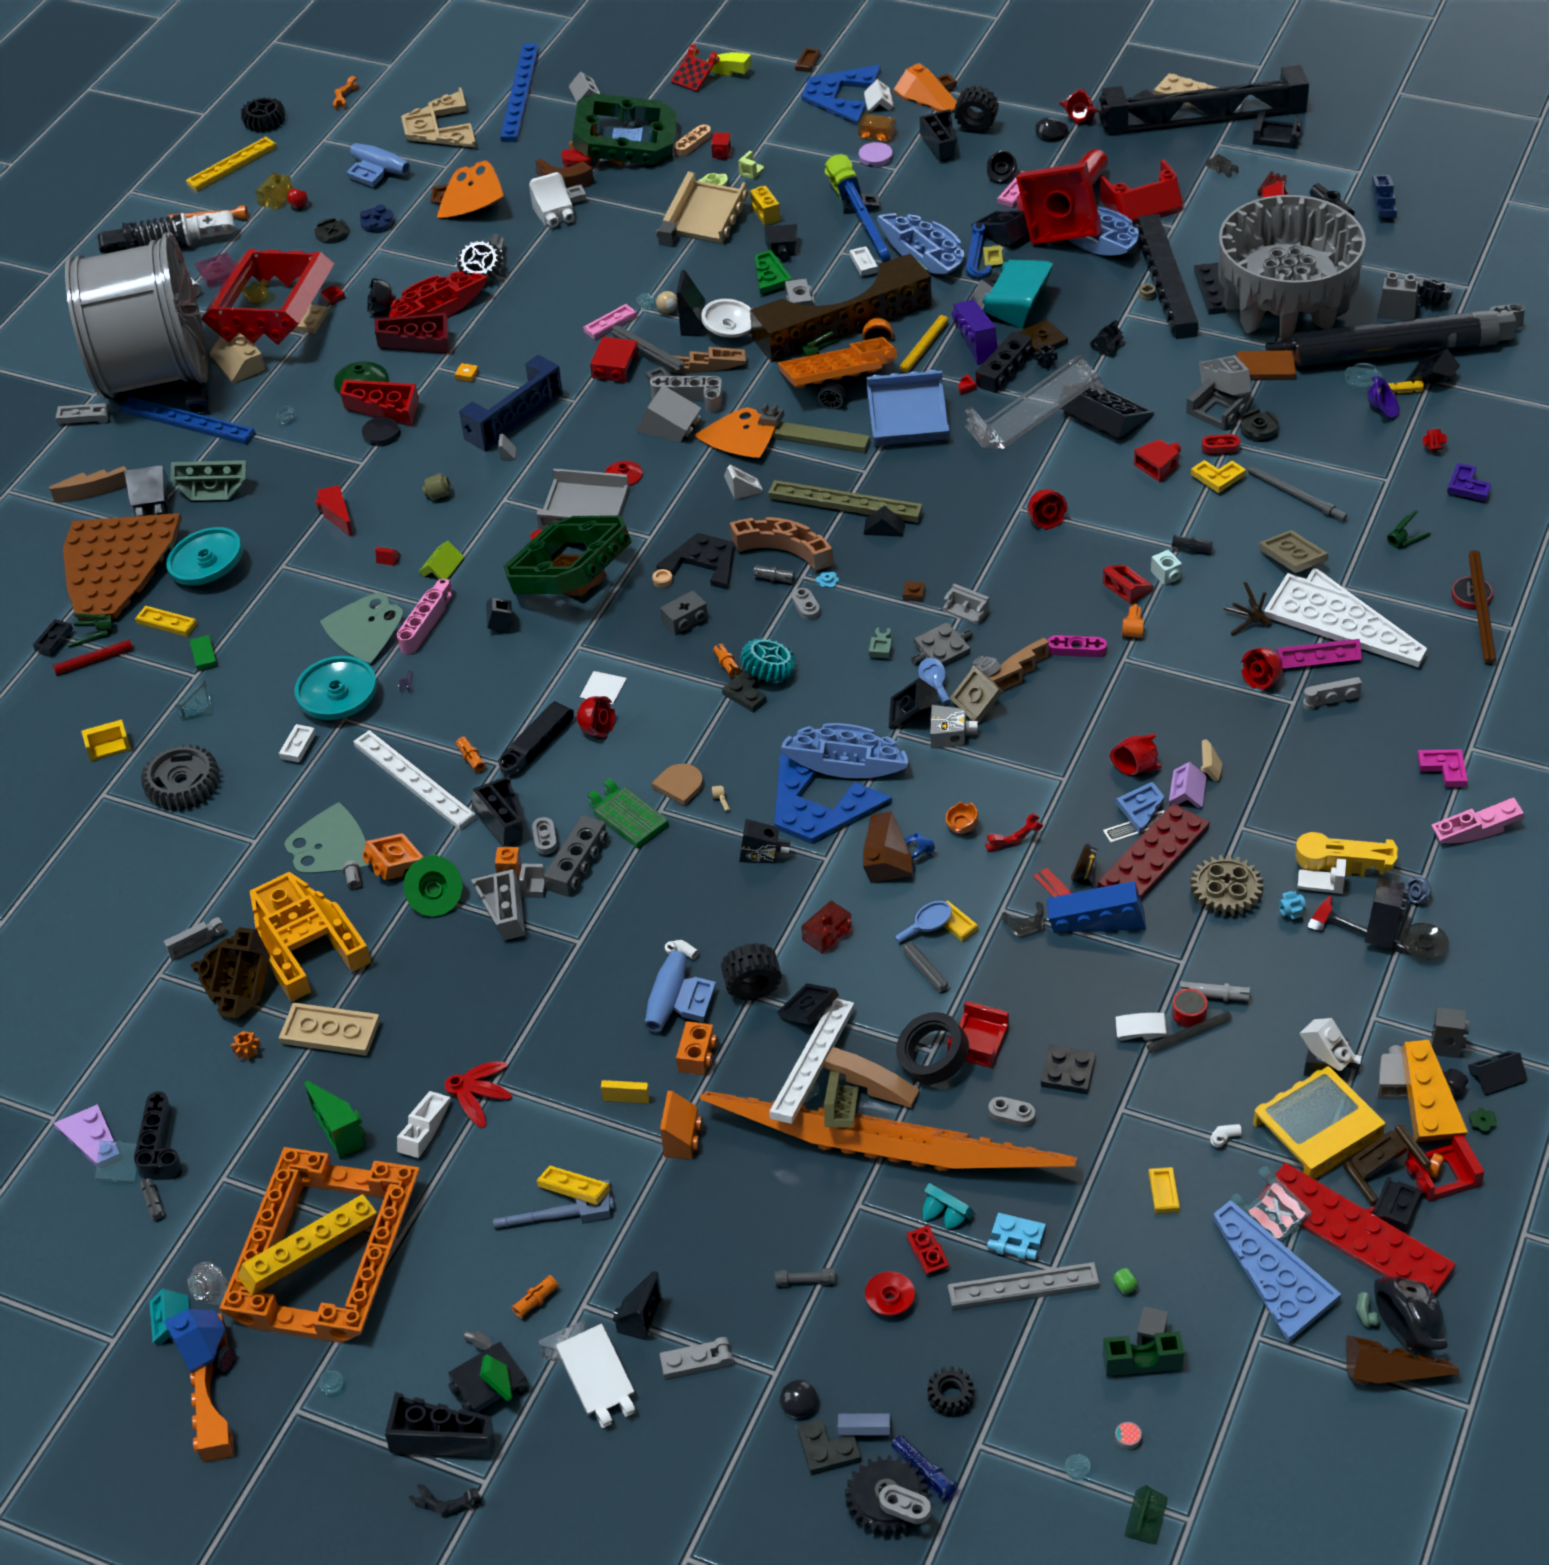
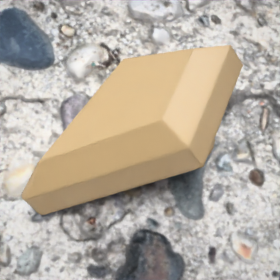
M1207 739L1202 740L1203 766H1201V771L1204 774L1207 773L1214 782L1219 781L1222 762L1211 743Z

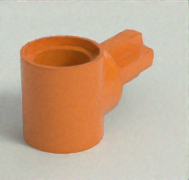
M1134 604L1129 607L1128 616L1123 618L1122 637L1143 638L1144 620L1141 618V607Z

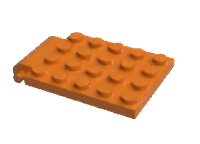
M884 337L851 343L849 344L850 348L778 362V368L793 386L801 388L805 387L807 383L820 384L826 379L839 380L845 375L858 376L860 372H877L879 368H882V364L891 363L895 360L897 351Z

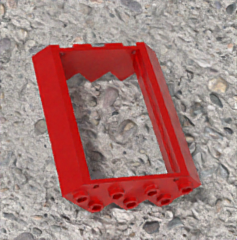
M249 249L238 260L201 320L228 343L240 333L252 344L265 334L274 343L279 345L299 325L334 265L322 252L255 251L256 249ZM251 276L263 286L276 276L287 287L299 277L281 310L232 308Z

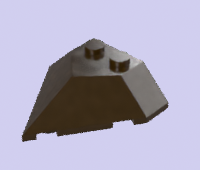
M239 927L235 931L234 936L230 939L225 938L205 953L201 961H195L190 966L193 971H197L200 977L198 979L211 1001L216 1002L219 1007L217 1011L220 1016L238 1019L260 1001L270 956L257 930Z

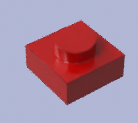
M336 285L320 292L321 297L330 305L346 298L345 292Z

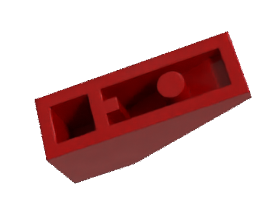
M340 486L317 490L319 498H315L318 510L322 509L323 516L348 536H352L353 532Z

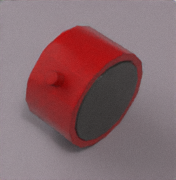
M1183 989L1177 992L1173 998L1172 1005L1174 1021L1187 1028L1198 1027L1203 1024L1207 1015L1208 1001L1206 996L1196 989Z

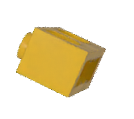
M761 186L750 190L751 208L764 226L780 221L779 203L766 186Z

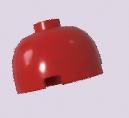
M1043 489L1031 496L1027 510L1034 524L1044 529H1051L1062 523L1064 520L1062 517L1065 512L1067 513L1068 506L1066 499L1060 493L1052 489Z
M1269 648L1252 649L1246 652L1241 660V663H1243L1242 676L1245 682L1254 689L1256 687L1260 690L1267 689L1276 684L1282 676V660L1275 651Z
M607 696L589 697L578 708L576 714L578 725L589 736L606 737L608 736L605 735L607 730H613L615 709H611L609 703H612V701Z

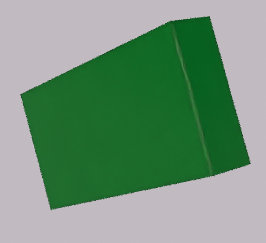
M209 635L189 640L197 671L217 666Z

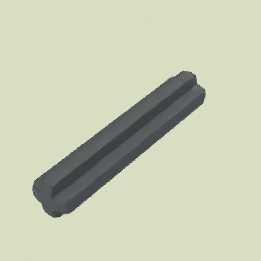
M908 942L904 944L903 952L935 989L940 993L947 990L948 982L914 943Z

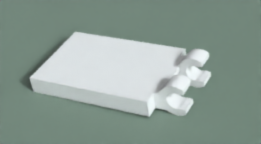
M602 1324L556 1344L557 1352L587 1415L595 1412L600 1426L605 1428L612 1424V1419L607 1411L608 1408L619 1404L625 1418L635 1413V1407L628 1397L634 1394V1390Z

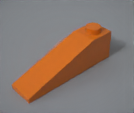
M920 63L906 69L894 88V93L904 100H915L918 105H929L932 110L938 112L951 109V113L954 112L957 101L932 72Z

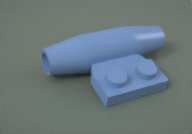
M354 143L351 146L350 154L361 162H356L346 172L347 177L374 187L384 177V172L407 175L410 171V163L392 152L366 144Z
M680 951L670 952L657 974L649 996L645 1027L652 1032H660L673 1010L678 1012L681 1017L704 1022L716 982L698 977L684 979L687 957Z

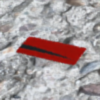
M1048 868L1033 875L1053 897L1072 893Z

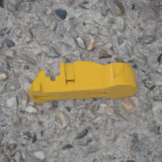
M1308 832L1298 838L1295 849L1297 863L1304 870H1326L1331 872V867L1336 868L1337 859H1345V876L1360 874V877H1364L1366 869H1371V866H1374L1375 870H1379V874L1384 875L1387 870H1392L1398 860V848L1395 842L1390 839H1386V843L1331 839L1321 833Z

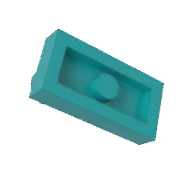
M930 1183L924 1190L927 1194L923 1205L924 1221L936 1217L946 1206L944 1222L946 1228L950 1229L958 1226L965 1218L970 1220L975 1213L970 1206Z

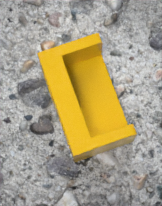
M122 719L82 730L90 761L131 750Z

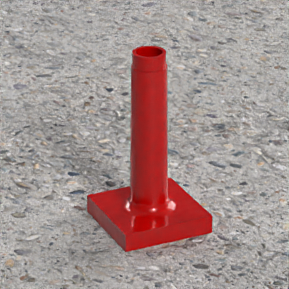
M1093 149L1086 153L1077 164L1020 172L1016 176L1031 244L1099 235L1102 228L1092 186L1108 165L1107 155L1103 151Z

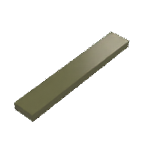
M780 422L777 427L775 426L771 438L862 453H865L870 442V436L787 422Z

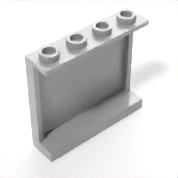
M553 468L554 481L544 508L537 511L539 529H544L548 525L571 516L621 515L629 491L628 476L624 474Z

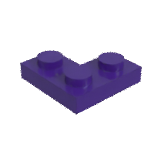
M1457 462L1448 485L1447 493L1486 501L1492 483L1474 479L1476 466Z

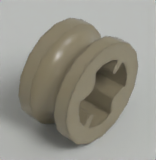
M1143 284L1140 286L1139 297L1142 300L1150 301L1155 298L1156 288L1154 285Z

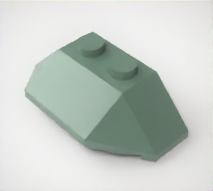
M247 461L171 462V481L191 501H228L246 481Z

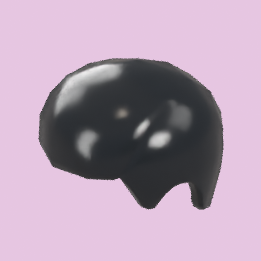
M801 1379L793 1380L783 1387L779 1396V1403L784 1414L795 1419L807 1418L817 1408L818 1395L815 1388L809 1382Z

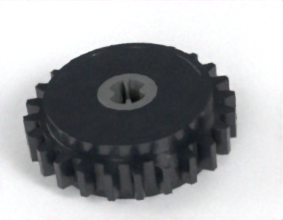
M888 1455L887 1460H882L881 1456H878L875 1462L867 1459L868 1465L866 1467L859 1464V1473L852 1471V1479L847 1480V1489H845L846 1507H848L849 1516H854V1523L857 1525L862 1522L863 1531L871 1528L872 1535L879 1531L882 1532V1537H886L887 1532H891L893 1537H895L898 1530L905 1534L907 1533L906 1527L908 1525L914 1529V1523L883 1511L880 1507L879 1495L884 1487L897 1485L923 1495L929 1500V1494H927L928 1485L925 1484L924 1475L919 1476V1468L916 1467L911 1470L910 1461L903 1464L901 1457L894 1461L891 1455ZM890 1500L889 1503H890V1504H896L897 1501H896V1500ZM919 1509L913 1511V1513L919 1514L922 1512Z

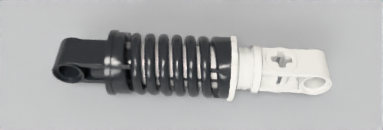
M230 211L200 216L193 215L192 218H186L185 214L181 213L173 215L172 220L170 216H167L166 222L163 217H160V223H158L156 218L153 219V224L151 220H146L147 225H145L143 220L140 221V226H138L137 222H133V224L122 223V229L102 231L97 237L99 251L102 254L149 245L150 241H158L167 232H171L174 235L179 246L180 244L181 246H189L191 239L197 238L199 240L204 237L233 233L235 225L233 214Z

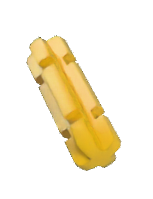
M1423 381L1388 383L1394 394L1395 392L1397 394L1413 393V391L1422 392L1424 389Z

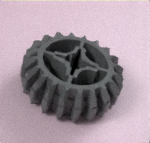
M476 239V243L470 241L469 246L464 245V250H459L460 255L457 256L456 262L458 271H463L465 275L471 276L473 272L480 273L487 277L488 283L491 282V278L496 280V274L501 275L500 269H503L504 261L502 252L491 241L487 243L483 239L482 242H479Z

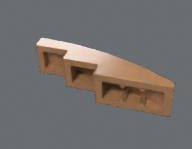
M709 347L708 353L690 351L689 357L674 356L683 361L685 366L684 370L680 372L670 367V373H702L740 366L746 362L745 350Z
M122 466L108 473L103 469L88 476L84 472L49 486L54 503L74 501L125 487L127 484L124 471L127 469L125 466Z
M1044 637L1026 646L1000 665V669L989 676V678L1002 691L1021 683L1022 675L1035 670L1036 662L1048 657L1049 642Z
M832 1047L824 1061V1068L846 1074V1082L866 1087L867 1095L912 1107L919 1094L918 1088L900 1076L856 1054Z

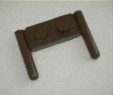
M1403 1124L1396 1126L1395 1130L1389 1131L1352 1157L1351 1161L1343 1164L1344 1169L1371 1205L1376 1204L1378 1197L1365 1179H1369L1405 1154L1407 1149L1412 1152L1423 1168L1427 1169L1431 1166V1161Z

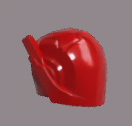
M1153 733L1146 736L1138 735L1126 738L1111 750L1109 756L1111 762L1125 775H1136L1161 768V764L1157 763V747L1152 741L1156 738V735Z

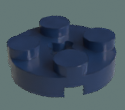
M377 205L375 208L364 210L360 213L361 227L369 233V230H375V233L385 232L395 222L393 212L385 208L384 205Z

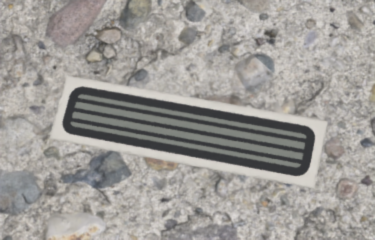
M1165 811L1156 812L1143 831L1148 830ZM1130 821L1103 830L1110 842L1139 833Z

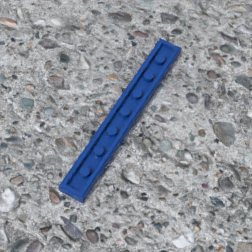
M129 397L120 407L122 413L244 445L256 434L254 428L134 397Z

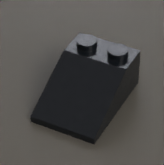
M1024 210L994 211L971 224L972 227L976 223L977 229H981L982 224H984L985 236L999 244H1007V246L1017 243V240L1030 236Z
M681 270L676 292L681 336H702L703 330L706 327L702 323L701 315L703 308L706 306V300L687 272Z

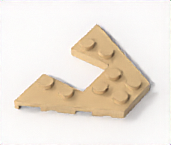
M458 88L459 91L452 95L446 94L442 98L429 102L428 106L421 110L417 108L401 116L406 140L476 147L471 123L438 129L435 116L467 111L462 88Z

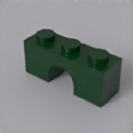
M1180 1331L1154 1333L1153 1341L1145 1345L1131 1344L1129 1336L1103 1338V1360L1106 1376L1182 1370L1184 1349Z

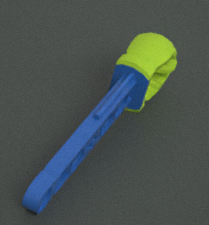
M839 154L832 156L825 164V175L829 177L834 190L840 195L841 201L843 202V198L849 199L881 262L884 263L891 260L889 251L860 198L861 191L856 173L852 170V162L847 155Z

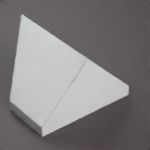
M732 465L727 467L724 477L734 499L760 494L763 491L757 478Z

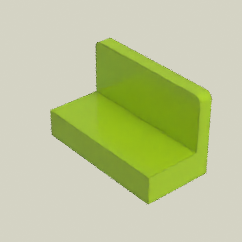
M446 541L437 547L418 572L423 577L432 572L439 579H447L464 556L449 541Z

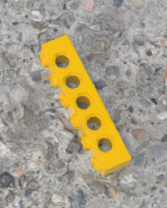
M362 1194L242 1263L238 1278L252 1296L370 1227L377 1212Z

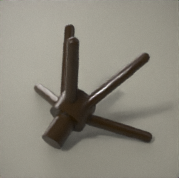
M1244 582L1245 589L1249 595L1248 601L1252 609L1249 610L1237 603H1232V606L1237 609L1226 606L1223 609L1247 616L1250 619L1231 631V635L1236 634L1253 621L1255 623L1259 621L1265 626L1270 623L1271 620L1264 615L1265 611L1262 610L1267 595L1266 592H1263L1258 606L1248 583Z

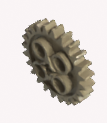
M1219 855V860L1210 857V863L1203 860L1202 866L1197 865L1196 871L1192 872L1190 881L1191 893H1194V900H1199L1198 905L1206 904L1205 910L1208 911L1212 908L1214 909V914L1222 911L1223 916L1227 912L1235 916V911L1243 914L1244 908L1251 911L1252 905L1257 906L1258 900H1261L1264 886L1263 878L1260 877V871H1255V865L1248 866V860L1241 863L1240 857L1232 860L1231 855H1228L1227 859H1223L1222 855Z

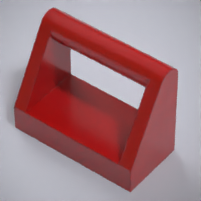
M1110 565L1103 569L1102 584L1129 604L1148 594L1154 588L1151 583L1126 565ZM1125 574L1137 584H1133L1131 581H1129L1122 575Z

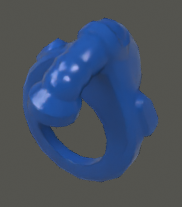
M915 832L914 835L904 839L907 845L917 842L918 849L911 855L913 859L919 857L924 851L927 855H931L935 850L934 841L924 838L920 833Z

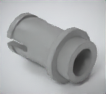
M352 860L344 863L342 871L346 875L347 887L350 889L352 884V889H357L361 886L358 873L360 867Z

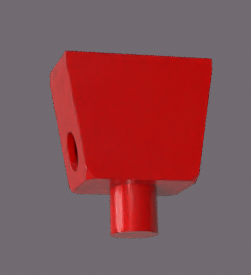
M1158 439L1134 450L1133 465L1156 481L1161 482L1177 468L1181 447L1177 442L1168 445Z

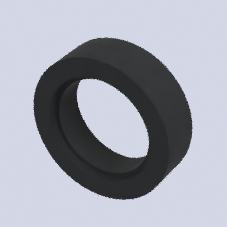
M940 1012L926 1013L913 1019L901 1032L896 1046V1054L901 1066L914 1080L924 1084H936L951 1078L961 1069L969 1051L968 1038L963 1029L951 1016ZM934 1031L950 1033V1049L940 1061L927 1066L915 1063L914 1050L924 1036Z

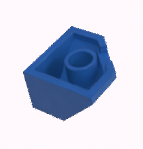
M186 1309L164 1321L168 1333L190 1373L215 1360L219 1342L226 1333V1329L215 1310Z

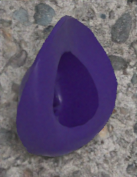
M1379 376L1372 377V381L1375 383L1368 390V402L1374 408L1381 410L1386 417L1390 419L1395 418L1400 411L1396 395L1385 379Z

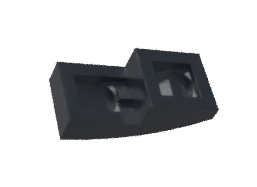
M861 194V200L868 212L879 209V195ZM843 198V214H856L849 199Z

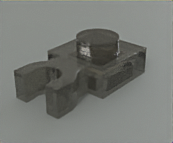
M1220 154L1209 159L1206 167L1218 174L1223 172L1228 178L1232 177V172L1237 174L1239 170L1238 166L1231 164L1229 159Z

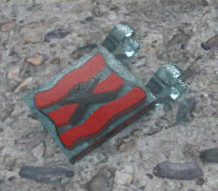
M1263 1166L1258 1172L1269 1186L1250 1204L1238 1193H1235L1230 1199L1282 1243L1313 1212L1266 1166Z

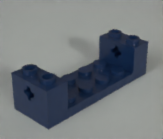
M536 355L525 363L528 382L495 406L487 410L472 401L459 410L464 440L486 451L499 442L500 434L507 436L561 397L563 390L559 365L540 355Z

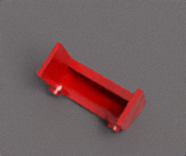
M1164 159L1160 162L1158 182L1130 189L1124 183L1111 185L1104 176L1101 177L1100 201L1107 209L1114 210L1132 220L1133 225L1138 224V216L1159 214L1161 218L1183 210V199L1177 175Z

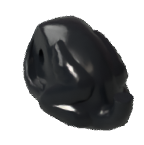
M1398 1276L1375 1280L1374 1293L1379 1313L1405 1346L1411 1350H1417L1419 1347L1429 1350L1447 1348L1446 1339H1435L1444 1323L1443 1311L1438 1299L1435 1298L1433 1292L1425 1283Z

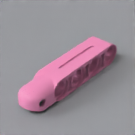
M439 579L434 587L423 595L397 632L399 648L403 654H412L419 648L444 612L445 606L452 598L450 580Z

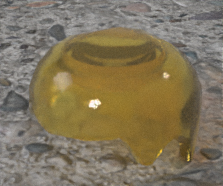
M262 279L259 285L252 282L250 287L243 289V297L250 302L265 300L269 295L268 281Z

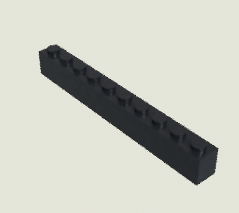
M1159 214L1138 216V224H1135V228H1138L1139 244L1142 245L1143 255H1146V264L1150 266V275L1154 277V286L1158 288V298L1162 299L1161 305L1162 309L1165 310L1166 321H1169L1170 332L1174 333L1175 339L1197 337L1198 320Z

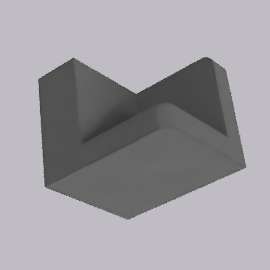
M1143 1307L1136 1345H1142L1144 1336L1154 1338V1333L1166 1332L1168 1311Z

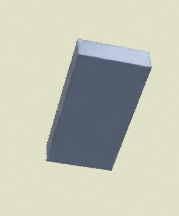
M890 1413L838 1414V1435H890Z

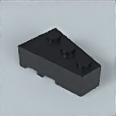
M951 109L921 116L920 135L938 160H947L948 158L955 157V137Z
M510 776L472 789V809L500 843L506 846L522 840L523 819L518 802L515 799L514 789L511 786Z
M1378 877L1364 943L1392 949L1398 920L1403 921L1408 891H1404V882Z

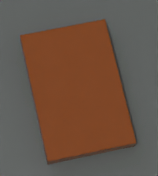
M1291 350L1237 351L1236 353L1239 360L1249 369L1250 380L1295 379L1296 377Z

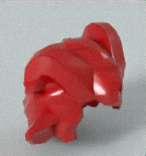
M1078 89L1068 96L1067 101L1059 102V105L1065 108L1069 118H1072L1077 124H1081L1082 121L1092 120L1096 113L1099 112L1097 108L1093 107L1091 98L1083 89Z

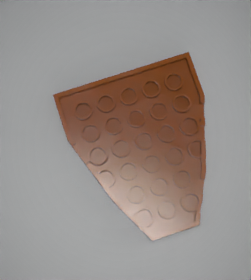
M180 513L72 521L63 546L67 590L75 613L105 614L106 616H112V619H116L122 610L131 603L129 598L135 592L139 594L156 572L154 569L156 564L164 561L163 555L167 549L172 550L182 521ZM77 617L78 621H90V620H95V619Z

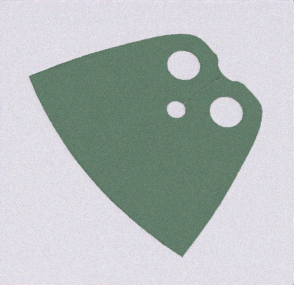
M374 593L337 610L320 620L331 639L343 650L363 661L371 663L396 629L402 618L403 610L396 604H390L388 597L383 593ZM380 599L381 605L378 608H370L369 604L372 600ZM387 611H395L396 615L392 620L384 619V614ZM374 616V621H368L369 617Z
M340 802L302 825L284 843L287 852L294 855L293 864L296 870L300 872L342 870L344 863L350 860L355 861L359 867L370 865V863H365L362 857L366 843L365 837L356 820ZM303 838L306 840V845L302 848H295L293 841ZM321 844L322 848L316 849L315 845ZM305 856H312L315 859L314 863L310 866L302 865L301 860Z

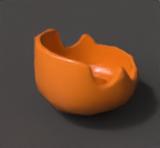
M959 802L946 813V825L954 833H969L978 824V810L972 802L970 804Z

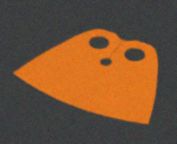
M481 161L473 167H463L455 171L444 193L437 218L465 214L503 197L498 177L488 161ZM480 166H484V173H482L481 175H477V168ZM465 172L466 178L462 181H458L457 176L460 173ZM473 181V184L469 186L468 183Z
M742 408L712 423L694 436L717 449L737 455L760 458L769 443L775 426L758 425L761 414L752 408ZM748 412L751 414V417L746 420L739 418L742 413ZM745 425L750 426L748 429L743 428Z

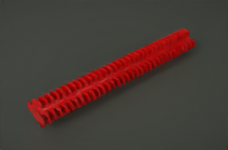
M127 639V641L124 640L122 643H115V646L112 644L110 647L107 646L100 648V650L98 649V651L88 652V654H83L81 657L76 656L74 660L71 658L69 661L59 662L57 665L54 664L53 668L57 676L59 673L64 674V671L67 673V671H72L74 668L76 670V667L79 669L81 665L84 667L86 664H93V661L96 663V661H101L103 658L105 660V657L108 659V657H113L115 654L117 656V653L120 655L122 651L123 653L127 652V650L129 651V649L132 651L133 646L130 639Z

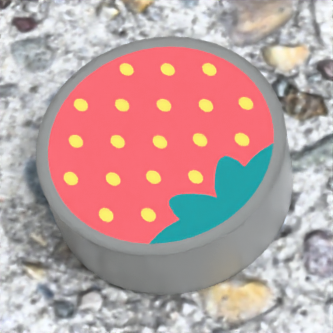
M1124 1422L1116 1428L1115 1440L1121 1448L1131 1450L1138 1447L1141 1443L1142 1432L1135 1423Z

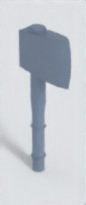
M599 1180L602 1182L609 1183L610 1186V1180ZM609 1191L598 1205L575 1198L576 1204L493 1219L494 1229L580 1215L582 1223L611 1218V1209H614L612 1197L610 1198Z

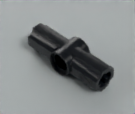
M1320 183L1314 184L1310 189L1309 195L1313 198L1328 201L1346 210L1352 216L1355 215V210L1341 200L1339 192L1329 191Z

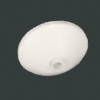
M719 299L708 303L702 310V323L709 331L718 336L735 338L751 331V308L740 301Z

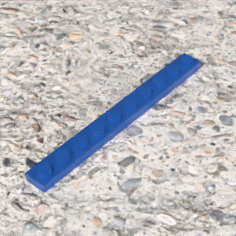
M522 44L500 136L501 142H518L539 52L538 44Z

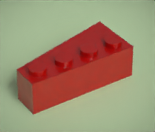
M344 380L340 392L345 409L375 417L392 418L397 423L409 426L413 424L419 402L416 384Z

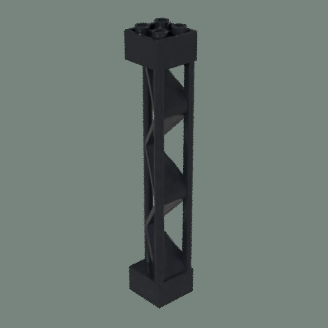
M1296 65L1281 67V76L1278 81L1134 98H1126L1122 86L1102 88V95L1099 96L1100 106H1102L1101 110H1099V119L1102 120L1103 130H1106L1107 135L1113 136L1128 134V132L1253 118L1258 116L1259 111H1266L1265 116L1307 113L1310 83L1302 66ZM1248 95H1253L1272 107L1271 109L1234 113ZM1187 102L1209 115L1170 120L1182 105ZM1129 113L1145 122V124L1128 125Z

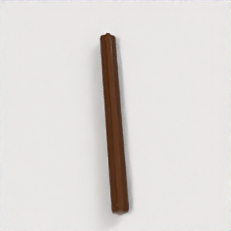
M1471 550L1468 558L1485 664H1494L1496 653L1481 555L1478 550Z

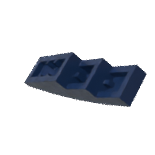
M1372 175L1378 217L1397 218L1394 184L1390 175Z

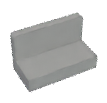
M579 72L569 85L576 102L587 95L600 94L593 79L582 72Z

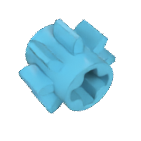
M1296 891L1283 893V899L1278 901L1282 916H1288V919L1292 920L1302 917L1301 911L1306 910L1304 897L1301 894L1297 895Z

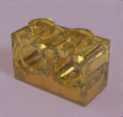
M272 173L255 191L258 205L277 209L287 198L289 190L293 188L291 178Z

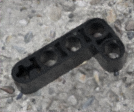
M161 1091L153 1092L147 1097L135 1149L134 1163L140 1177L143 1179L170 1180L179 1177L183 1172V1166L177 1151L165 1148L172 1109L167 1095Z

